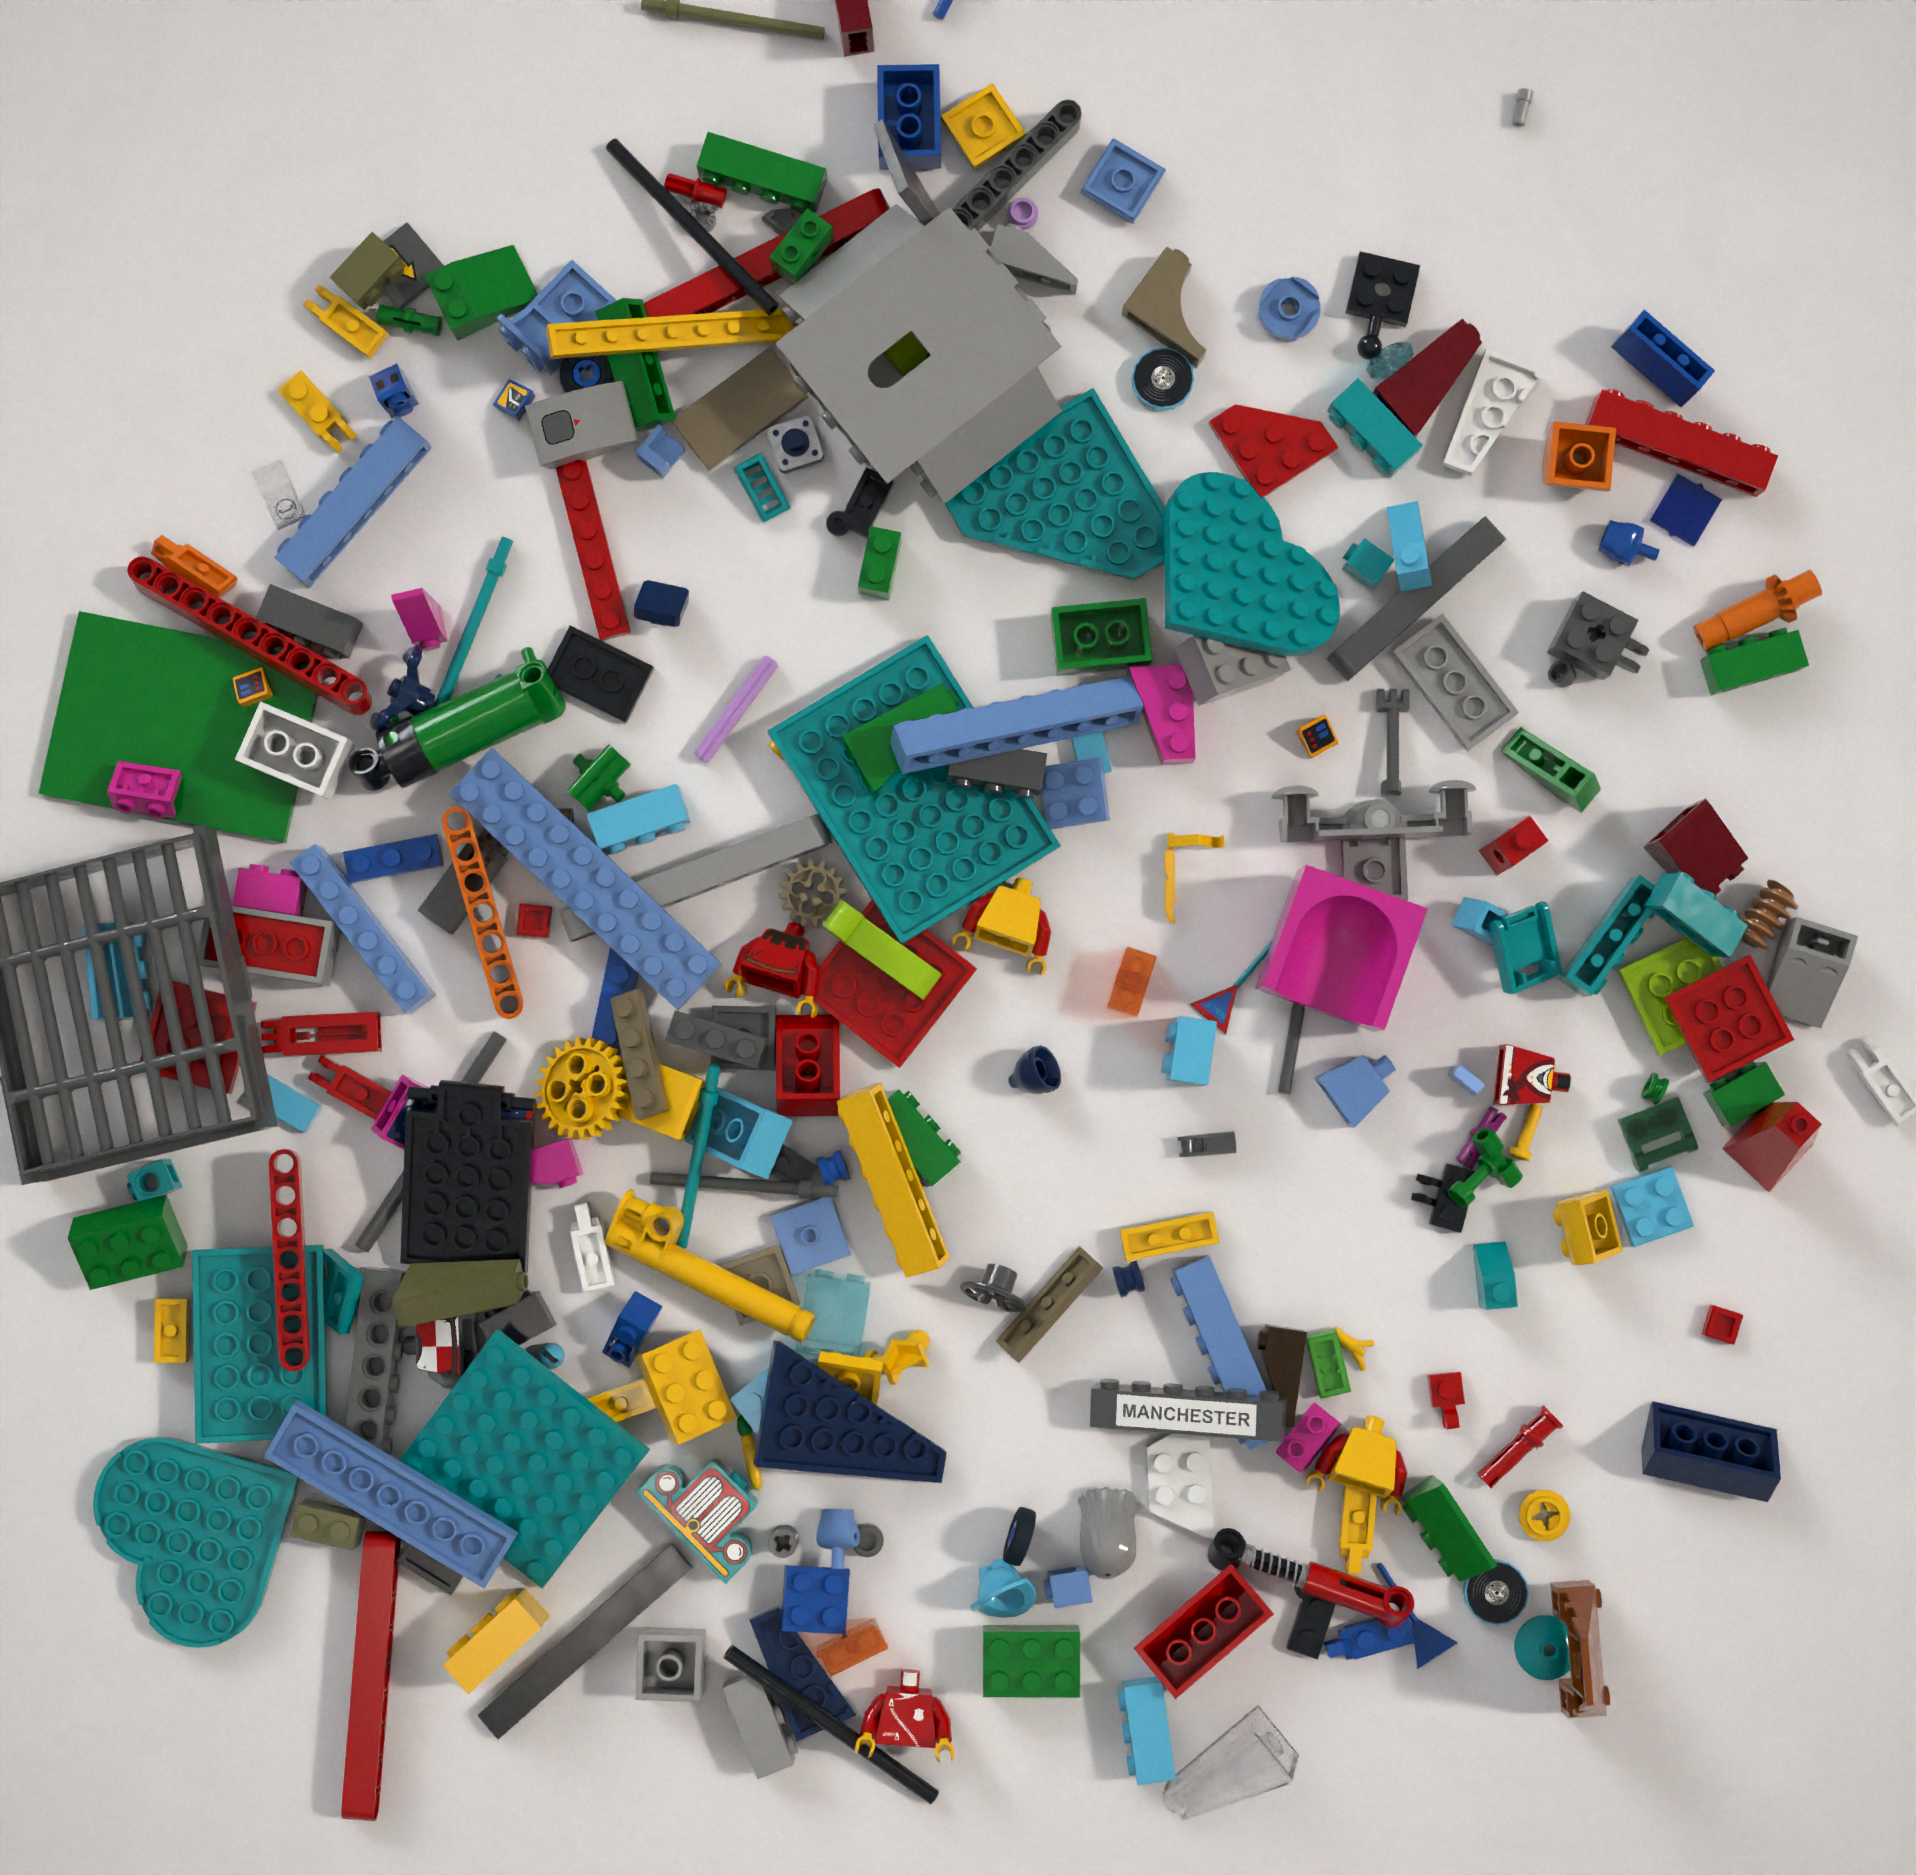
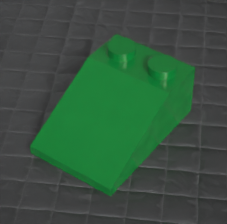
M514 245L453 261L424 275L457 341L498 322L497 317L500 314L509 317L525 309L538 295Z

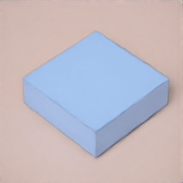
M1462 1065L1454 1066L1448 1073L1452 1079L1472 1095L1478 1094L1485 1086L1481 1080Z

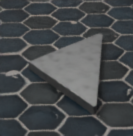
M881 119L874 124L873 129L897 192L918 220L925 226L940 213L888 126Z

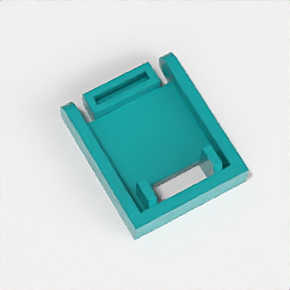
M1538 902L1535 906L1531 905L1489 923L1504 993L1513 995L1563 973L1550 909L1546 902ZM1538 961L1539 971L1526 976L1525 972L1517 971V969Z

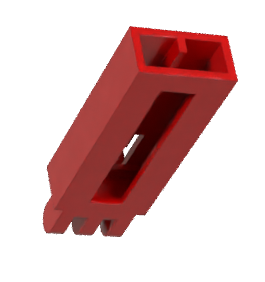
M381 1012L282 1016V1020L261 1021V1028H274V1033L261 1034L262 1041L274 1040V1046L267 1045L262 1047L263 1053L283 1052V1056L382 1052ZM318 1027V1033H316L318 1037L317 1042H297V1040H310V1032H296V1028Z

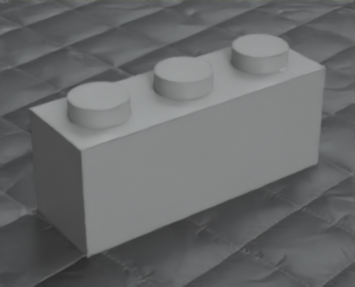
M746 1674L725 1681L722 1690L757 1780L794 1765V1754L798 1753L797 1745L792 1734L786 1735L782 1725L786 1723V1718L781 1705L775 1706L771 1696L772 1692Z

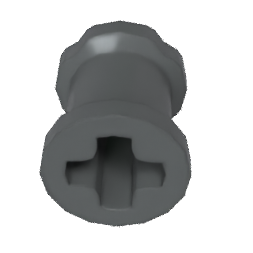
M790 1525L777 1526L769 1539L770 1551L779 1558L791 1556L799 1543L798 1532ZM785 1535H788L791 1546L785 1544L782 1548L777 1545L779 1542L777 1536L783 1538Z

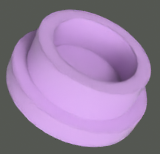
M1018 198L1009 205L1007 217L1010 223L1016 224L1025 230L1036 223L1038 209L1030 199Z

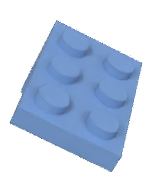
M571 260L519 314L510 319L500 314L497 317L501 325L498 330L504 336L503 339L515 351H518L520 348L522 349V353L527 357L526 360L538 372L544 369L551 376L560 367L564 358H550L546 326L555 323L598 321L595 311L617 300L578 264Z

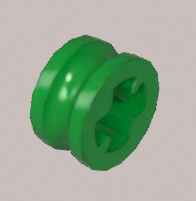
M1652 1073L1643 1087L1641 1098H1651L1652 1103L1657 1105L1667 1090L1669 1079L1663 1078L1661 1080L1658 1078V1074Z

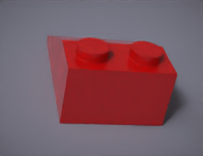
M776 1015V1113L782 1116H839L836 1102L840 1099L839 1020L832 1015H816L814 1018H811V1015Z

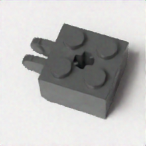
M1582 591L1574 598L1546 653L1560 660L1567 661L1573 667L1597 679L1604 680L1611 675L1615 665L1626 671L1638 673L1641 666L1637 662L1621 655L1624 648L1644 657L1647 656L1649 649L1640 642L1630 638L1639 621L1638 619ZM1587 632H1594L1597 640L1591 641L1589 639L1591 634H1587Z

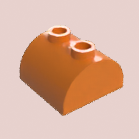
M1554 421L1550 426L1544 449L1542 467L1544 485L1604 492L1610 491L1616 428Z

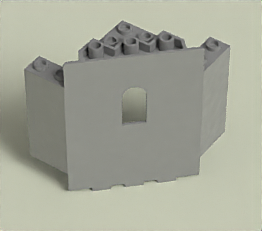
M895 204L779 295L785 306L781 309L783 314L792 325L796 324L797 326L775 342V344L789 361V365L796 375L793 382L804 395L809 392L819 402L824 410L821 417L830 429L833 430L837 427L847 437L852 445L849 452L858 464L861 465L865 462L873 471L876 470L887 484L910 467L916 476L921 475L923 481L920 485L930 498L936 496L945 504L1062 412L1037 367L1062 346L1050 333V327L1043 322L1047 317L1031 298L1028 299L1026 294L1016 286L1019 282L1003 262L1000 264L998 259L988 251L991 247L975 227L972 230L968 226L966 227L950 206L924 226L899 205ZM912 332L930 356L894 385L888 388L875 386L868 377V369L871 363Z

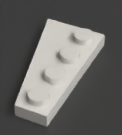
M1486 348L1441 465L1471 476L1540 378L1544 369Z

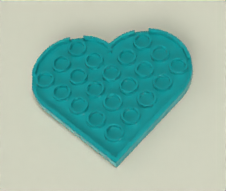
M1204 472L1187 478L1172 493L1167 502L1164 516L1165 629L1293 657L1312 653L1332 636L1340 616V603L1336 585L1324 567L1303 547L1283 541L1278 517L1264 497L1261 498L1247 481L1224 473Z
M171 1437L144 1439L129 1445L113 1456L102 1470L95 1487L93 1499L95 1521L100 1526L108 1546L122 1558L138 1565L136 1574L137 1599L150 1620L148 1623L160 1635L182 1646L210 1647L233 1638L253 1621L262 1606L299 1483V1477L278 1467Z

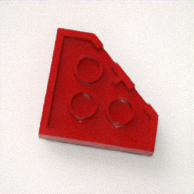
M1237 404L1211 419L1208 423L1245 480L1256 490L1261 498L1271 494L1339 448L1320 421Z

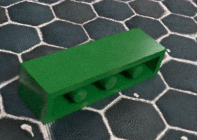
M707 132L696 165L698 175L705 183L713 186H719L721 183L730 186L736 193L742 195L753 193L761 196L760 198L765 202L771 204L782 202L790 205L791 209L803 213L807 208L814 213L817 212L827 182L826 168L711 132Z
M621 298L595 311L598 321L647 317L642 299ZM657 351L607 355L615 382L622 381L624 383L636 431H650L655 429L658 424L662 426L676 419Z

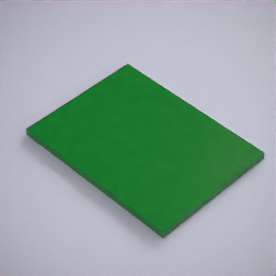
M79 611L38 794L114 809L107 791L118 761L180 770L182 780L174 800L175 818L163 817L161 819L196 826L207 825L208 828H215L216 830L286 843L298 787L235 760L260 702L245 708L240 706L236 697L233 677L263 667L273 697L261 702L310 723L313 721L318 694L222 639ZM272 649L270 654L276 655L281 651ZM309 662L300 663L296 669L303 670L307 668Z

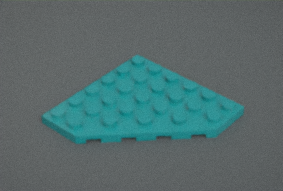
M1094 388L1060 407L1062 412L945 503L946 508L964 537L1130 580H1136L1165 563L1164 516L1166 508Z

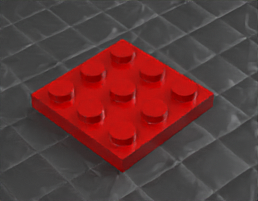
M1747 955L1663 997L1706 1083H1710L1794 1040L1751 955Z
M172 981L185 1048L202 1046L190 985ZM204 989L215 1041L234 1038L225 994ZM160 990L150 1022L156 1056L173 1053ZM252 1002L253 1009L255 1012L257 1003ZM237 1050L223 1053L219 1056L226 1094H232L240 1064ZM205 1058L191 1061L189 1067L193 1085L211 1089ZM176 1065L162 1068L159 1071L160 1076L179 1081Z

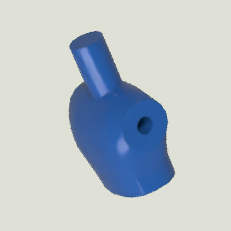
M1613 520L1608 522L1598 547V551L1604 553L1614 562L1624 566H1630L1637 555L1656 561L1660 549L1642 543L1644 536L1643 527L1634 523Z

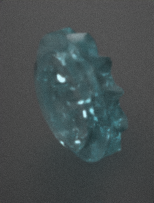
M1396 342L1383 348L1377 356L1370 360L1367 367L1370 377L1382 379L1385 376H1391L1392 373L1399 371L1402 366L1407 365L1408 360L1414 355L1411 344L1409 342Z

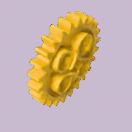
M576 1037L575 1042L566 1040L565 1049L554 1048L555 1058L546 1057L547 1062L550 1064L549 1067H540L539 1069L545 1076L544 1079L536 1080L537 1084L542 1085V1090L535 1092V1096L542 1097L543 1099L536 1107L546 1110L541 1119L550 1121L548 1128L558 1131L560 1136L579 1140V1138L590 1140L591 1135L601 1137V1128L608 1131L612 1130L610 1120L620 1122L621 1119L617 1111L627 1110L622 1100L631 1098L629 1093L624 1092V1088L628 1087V1082L624 1080L626 1075L625 1068L620 1067L623 1064V1058L616 1055L618 1052L616 1048L608 1047L607 1042L598 1041V1039ZM584 1062V1068L580 1071L581 1064ZM605 1081V1086L601 1091V1084ZM565 1087V1093L562 1096V1090ZM586 1106V1112L582 1116V1110Z

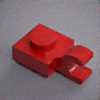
M1461 1372L1427 1375L1431 1407H1441L1443 1428H1460L1456 1405L1465 1404Z

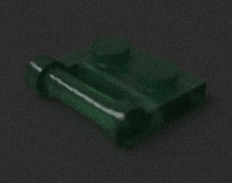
M1679 1097L1671 1098L1617 1119L1637 1172L1645 1171L1649 1165L1687 1151V1153L1698 1150L1697 1141ZM1677 1131L1680 1132L1681 1140L1643 1153L1641 1145Z

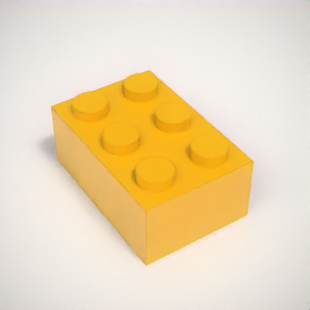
M701 1330L692 1331L635 1356L672 1445H680L737 1419Z
M526 1588L519 1594L515 1590L509 1593L494 1608L497 1612L495 1616L489 1612L470 1630L473 1634L471 1638L465 1634L446 1652L449 1659L442 1666L467 1694L471 1693L549 1619L550 1615Z

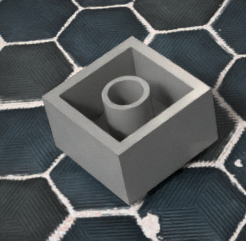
M642 1627L638 1633L635 1700L700 1702L704 1694L706 1629Z

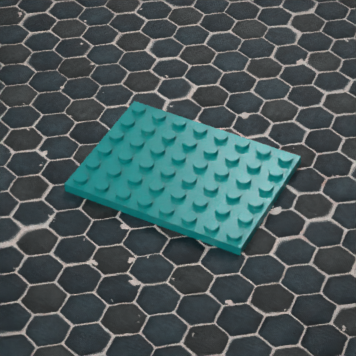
M928 635L769 729L767 732L901 945L1061 847L1032 799L1014 796V791L1002 790L1000 794L983 791L984 786L972 784L971 788L955 787L952 785V781L946 780L948 765L902 774L899 771L877 794L870 795L841 742L844 734L941 683L944 684L946 690L951 688L959 702V705L956 707L958 711L964 708H974Z

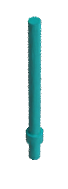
M502 536L493 559L490 558L485 568L487 571L486 577L433 707L450 700L499 577H503L507 565L505 561L514 542L509 538Z
M715 1064L708 1065L705 1085L700 1089L698 1099L701 1106L681 1208L684 1224L676 1245L684 1249L688 1245L713 1107L718 1103L719 1091L717 1090L721 1067Z

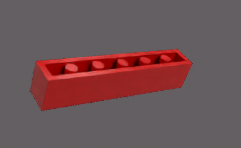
M1602 389L1596 395L1585 425L1616 428L1615 444L1755 497L1766 490L1778 455L1771 453L1768 447L1760 444L1749 445L1742 442L1741 438L1735 434H1720L1712 431L1710 425L1683 420L1682 415L1673 411H1659L1654 409L1651 403L1644 400H1630L1625 398L1622 392L1615 389Z

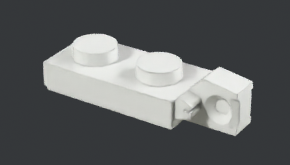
M589 1202L577 1204L574 1206L577 1222L571 1223L572 1231H570L583 1293L615 1287V1278L608 1246L605 1245L606 1237L600 1217L593 1218Z

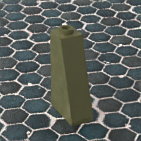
M520 1259L411 1263L392 1299L398 1326L405 1327L519 1304L523 1292L528 1289V1275L526 1272H523Z

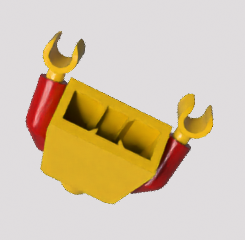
M1016 878L1012 889L999 886L995 893H987L974 902L962 923V932L953 937V945H956L959 936H964L968 942L964 951L968 950L973 943L971 933H974V939L1029 957L1030 959L1026 964L1029 973L1031 964L1033 962H1040L1042 964L1040 975H1043L1046 971L1043 956L1047 955L1051 928L1046 913L1040 909L1041 900L1030 895L1033 884L1025 878Z
M1367 1416L1364 1429L1353 1427L1348 1433L1339 1434L1324 1448L1315 1465L1316 1470L1309 1472L1306 1477V1486L1309 1485V1481L1312 1478L1317 1477L1321 1480V1484L1317 1488V1492H1320L1325 1487L1324 1476L1328 1475L1327 1480L1382 1497L1380 1506L1384 1513L1387 1511V1505L1395 1502L1394 1513L1398 1515L1402 1511V1505L1398 1497H1401L1403 1494L1407 1469L1401 1452L1396 1449V1440L1382 1435L1385 1421L1376 1416Z

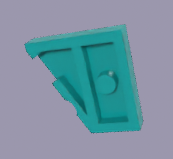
M324 1249L323 1260L327 1261V1279H324L325 1323L338 1334L350 1333L355 1317L364 1275L333 1249Z

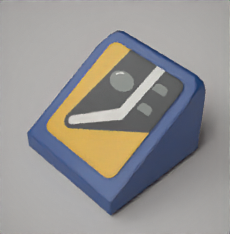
M509 379L493 403V406L520 422L526 412L525 406L531 404L536 395L531 389Z

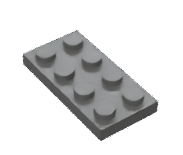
M1443 613L1391 652L1466 751H1469L1519 713Z

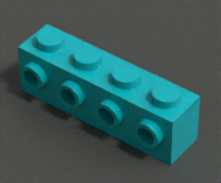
M1641 875L1631 877L1558 979L1582 997L1592 996L1593 994L1597 995L1607 982L1605 977L1611 968L1615 970L1625 957L1623 952L1629 943L1634 944L1643 933L1644 929L1641 927L1647 918L1652 919L1655 916V913L1644 906L1655 885Z

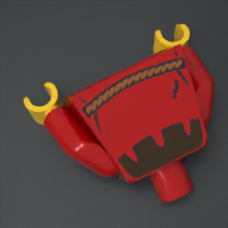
M789 922L784 932L769 928L764 931L761 937H756L740 948L732 970L735 973L734 977L728 978L724 982L725 991L730 993L733 985L737 983L738 989L735 996L742 997L747 991L746 983L797 999L802 994L804 999L798 1003L797 1012L802 1016L803 1007L806 1004H810L812 1006L811 1018H814L818 1013V1007L813 1002V996H817L819 970L816 956L810 951L809 941L806 938H802L805 933L804 927L796 922Z

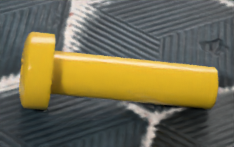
M1536 1104L1530 1105L1517 1145L1509 1150V1154L1512 1157L1523 1161L1531 1159L1532 1153L1528 1152L1543 1107Z

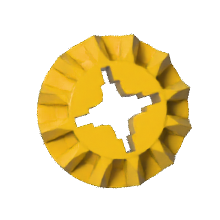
M1538 1489L1536 1492L1526 1495L1525 1500L1519 1506L1518 1520L1524 1532L1535 1540L1543 1542L1555 1540L1562 1536L1569 1526L1570 1510L1568 1504L1559 1494L1551 1490ZM1541 1503L1547 1511L1557 1512L1547 1517V1528L1542 1520L1532 1518L1535 1514L1540 1513Z

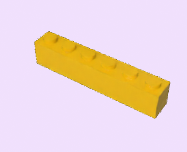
M881 1082L847 1093L836 1101L838 1115L841 1121L845 1123L850 1135L851 1148L858 1155L862 1176L869 1183L873 1193L874 1206L880 1211L884 1221L885 1234L892 1241L896 1251L898 1266L903 1269L906 1278L939 1269L950 1256Z

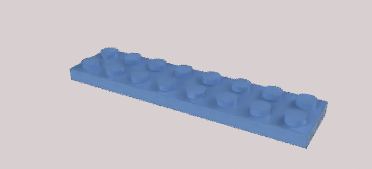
M299 1400L291 1407L264 1454L265 1458L484 1589L519 1533Z

